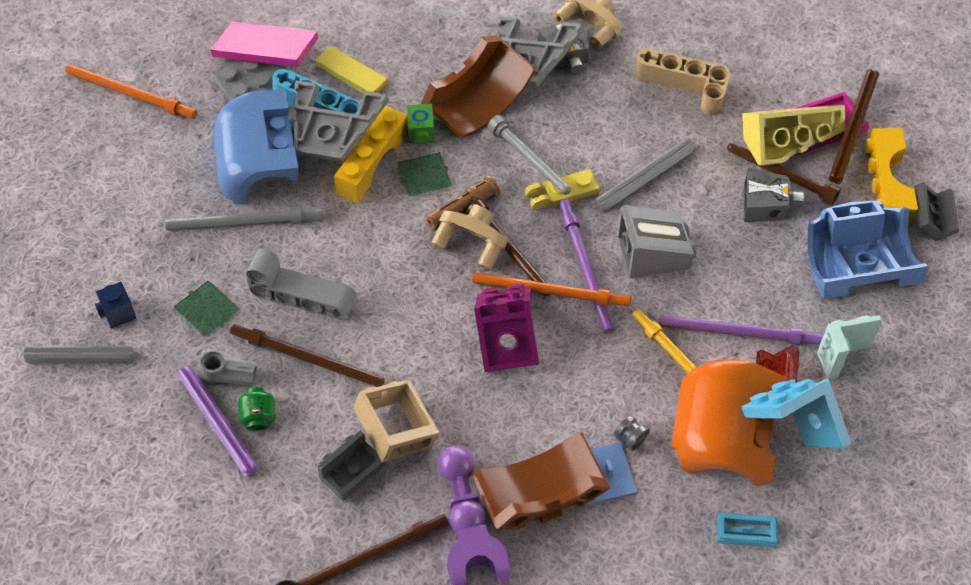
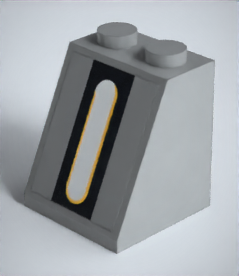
M629 205L621 206L617 239L629 278L691 269L692 260L696 258V249L694 243L689 241L688 224L683 222L680 212Z

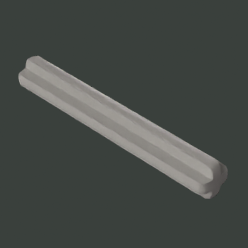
M27 346L24 349V359L27 363L133 362L135 356L132 346Z

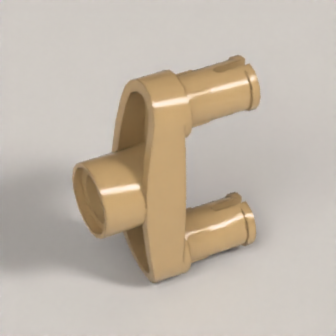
M566 0L565 5L556 11L553 16L554 21L560 24L567 22L574 15H577L598 28L599 31L590 38V44L596 50H600L611 39H616L622 33L621 23L613 15L615 6L611 0Z
M473 204L468 215L453 211H443L439 219L441 223L431 243L445 250L454 230H458V228L484 239L487 244L477 264L492 271L501 250L505 249L509 240L489 226L494 213Z

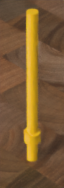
M640 308L633 312L632 316L645 329L644 333L651 340L655 339L688 374L692 369L696 368L684 353L663 333L664 329L656 321H652Z

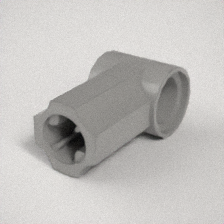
M209 351L202 355L200 359L202 379L210 386L228 383L253 387L257 372V362L225 358L220 352ZM211 367H218L216 370H209Z

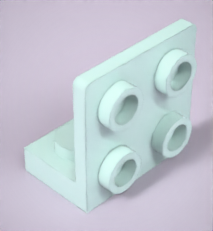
M866 315L849 321L837 320L827 325L817 351L827 379L831 380L839 377L850 351L871 348L882 322L880 315L872 317Z

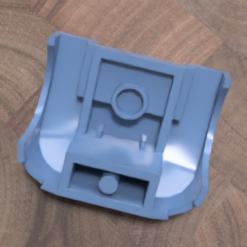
M285 89L245 93L228 102L218 113L213 129V148L220 193L234 201V204H247L248 189L252 184L261 179L284 177L292 181H298V162L293 145Z

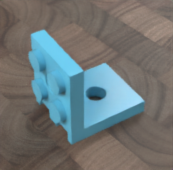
M806 379L797 383L795 380L782 381L774 384L772 390L768 393L754 395L751 397V402L741 407L745 418H784L793 413L805 447L844 448L851 444L829 379H824L819 383H815L813 379Z

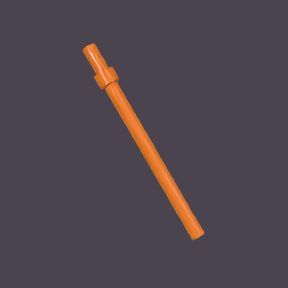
M71 64L66 67L67 74L164 108L170 114H180L191 119H195L197 116L196 109L182 105L181 101L172 98H162Z
M474 272L472 278L473 283L504 288L515 284H524L525 287L531 286L532 292L595 301L597 305L604 306L615 304L630 307L632 296L611 293V290L606 289L595 291Z

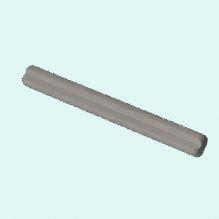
M690 138L684 139L596 199V206L601 211L608 210L695 151V142Z

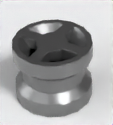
M629 415L619 424L614 432V437L625 441L626 447L634 451L644 442L650 430L645 425L640 426L637 423V419L633 415Z

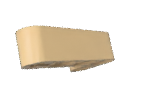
M642 49L637 53L635 64L636 77L648 82L701 93L700 108L704 113L715 115L721 112L730 79V71L727 67L652 49Z

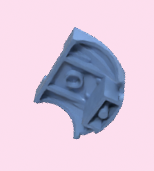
M882 201L849 202L829 207L821 212L820 217L809 221L807 244L810 268L815 284L823 299L849 295V288L851 286L886 282L895 279L899 287L925 283L927 265L926 263L922 264L915 258L909 242V209L907 207L901 209L883 207Z

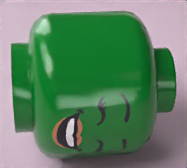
M260 387L248 389L247 393L240 396L238 400L239 422L247 426V430L250 431L268 429L269 425L276 419L274 396L264 392V389Z

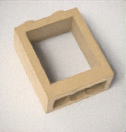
M409 379L400 382L392 381L387 385L375 388L368 387L359 392L353 409L381 462L432 449L439 431ZM399 403L413 429L388 436L374 409Z

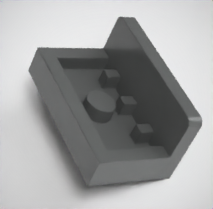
M924 182L915 185L918 205L916 222L919 229L927 233L935 241L958 233L959 226L954 192L951 189L936 193Z
M360 430L354 436H348L342 442L341 447L335 452L326 454L318 465L320 480L344 501L386 464L381 462L377 452L366 442L365 434Z

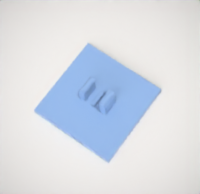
M621 442L592 448L591 450L610 489L586 505L637 494Z

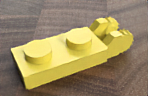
M588 169L561 177L571 187V192L567 195L561 193L550 181L543 182V184L540 182L531 184L526 187L524 192L526 197H534L530 201V205L533 210H538L548 206H558L559 202L563 199H568L571 202L599 194L600 188L591 170Z

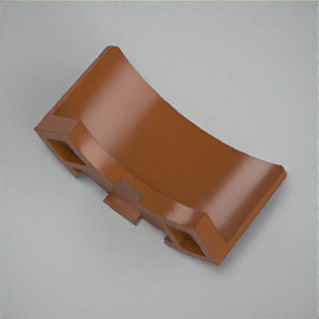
M497 35L481 37L472 53L463 62L465 67L458 74L453 71L446 77L431 82L422 99L421 104H432L433 114L458 137H465L479 131L488 125L493 117L501 115L522 93L535 72V67Z
M576 432L557 446L527 460L495 468H474L471 471V475L496 530L525 528V522L540 519L541 523L562 516L561 510L576 503L582 507L610 489L591 448L581 432Z

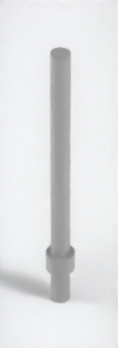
M301 207L290 208V211L169 219L165 221L166 230L284 221L302 223V220L323 219L322 208L302 210Z

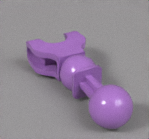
M450 446L440 454L438 469L440 474L452 483L454 498L450 499L451 512L449 514V522L456 532L457 542L451 548L447 557V569L451 585H466V572L475 564H484L491 568L498 584L508 583L511 572L507 549L501 541L488 533L486 528V512L479 503V494L471 493L468 478L475 467L474 457L463 446Z

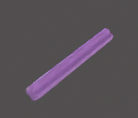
M189 365L181 368L178 371L179 378L243 475L248 477L258 470L256 462L193 368Z

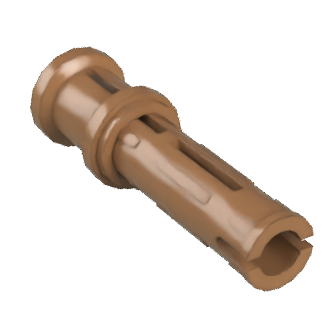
M486 175L484 180L474 186L469 185L463 194L425 215L427 223L434 230L441 223L439 219L443 211L462 213L476 200L481 199L484 201L491 196H498L500 190L492 176Z

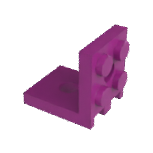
M515 284L509 286V290L498 291V288H487L477 295L474 311L484 372L539 365L531 311V286L525 287L524 284ZM511 334L514 336L516 343L512 347H505L500 343L501 336Z

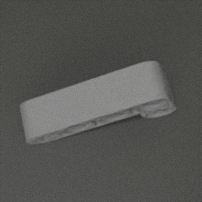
M258 249L246 271L249 290L256 297L339 320L347 319L357 296L356 292L349 286L281 268L278 256L268 249Z

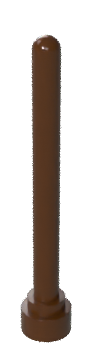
M735 143L728 144L727 150L758 165L750 150ZM779 164L758 165L772 173L787 176L789 181L818 194L822 202L829 206H833L840 194L841 188L836 185H821Z
M479 199L468 207L467 214H469L473 204L489 210V207L483 200ZM492 219L489 226L509 240L505 251L529 279L535 282L547 283Z

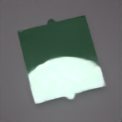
M440 152L397 162L402 176L400 179L405 184L408 196L452 186L447 173L448 166L444 165Z
M209 280L195 291H189V295L174 306L204 337L219 325L223 326L225 324L224 321L239 311V308Z

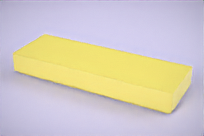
M329 46L315 60L317 67L363 94L365 91L379 93L388 84L386 77L332 46Z

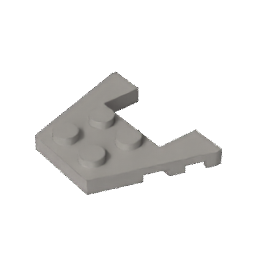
M499 16L497 23L499 32L496 35L535 67V72L527 86L538 87L583 34L584 28L582 24L562 22L552 43L514 39L521 25L518 18Z
M296 80V121L294 122V148L296 154L344 163L389 101L387 95L365 91L357 114L314 108L313 106L320 88L316 83Z

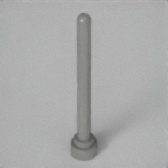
M497 115L490 120L488 130L495 137L504 138L561 193L567 195L571 192V187L510 130L509 122L502 115Z

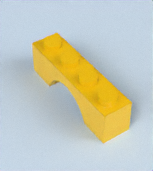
M388 106L384 107L334 175L337 195L357 204L360 202L372 184L374 172L383 155L389 149L396 151L408 135L407 114Z
M872 128L869 138H866L864 145L865 153L870 156L868 172L873 174L872 193L876 194V201L883 202V207L898 209L907 207L909 209L908 224H913L918 212L915 190L897 181L890 171L892 166L901 163L906 150L903 128Z

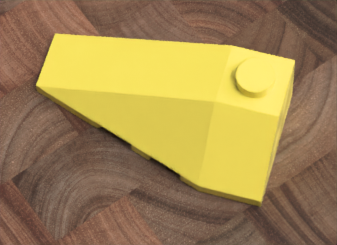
M845 105L742 113L743 138L758 165L783 163L789 160V157L808 150L812 145L824 142L845 131Z

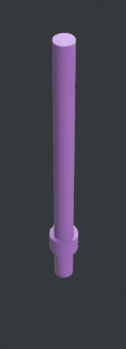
M563 199L559 202L564 217L562 222L565 230L569 231L588 289L599 291L600 288L579 231L580 223L576 214H573L569 200ZM593 301L604 334L613 332L614 328L606 306L597 305V302Z
M663 315L659 317V325L664 327L788 341V344L800 345V342L820 344L823 338V334L802 332L800 328L790 327V330Z

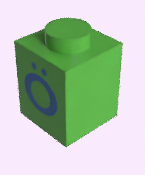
M432 104L407 105L409 143L426 144L434 142Z

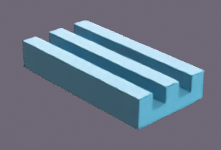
M718 513L717 543L777 547V517ZM724 522L770 526V529L754 528L751 526H724Z

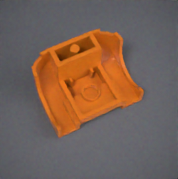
M716 360L692 369L687 376L683 377L672 435V448H676L678 459L681 462L680 468L691 474L708 469L732 471L746 476L755 486L772 482L775 455L769 453L773 418H745L741 407L751 402V397L754 395L768 393L772 390L774 384L785 381L786 377L761 365L744 360Z

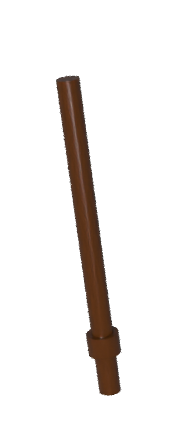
M233 324L230 329V334L248 340V343L257 347L262 345L376 387L382 386L384 383V377L267 336L264 331L255 328L250 330Z
M442 514L425 523L423 521L411 525L410 530L298 581V583L320 585L416 539L419 542L428 538L429 533L448 525L449 521L446 515Z

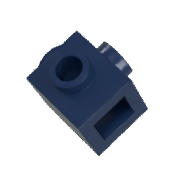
M122 282L108 285L96 291L99 302L95 303V307L101 319L106 317L111 329L137 319Z

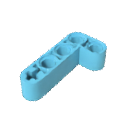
M280 69L272 76V90L285 89L288 106L295 108V82L297 80L316 83L320 88L313 106L314 108L351 114L358 113L360 103L357 100L297 73Z

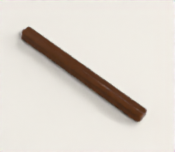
M872 69L866 71L828 178L831 183H842L879 77L878 71H873Z

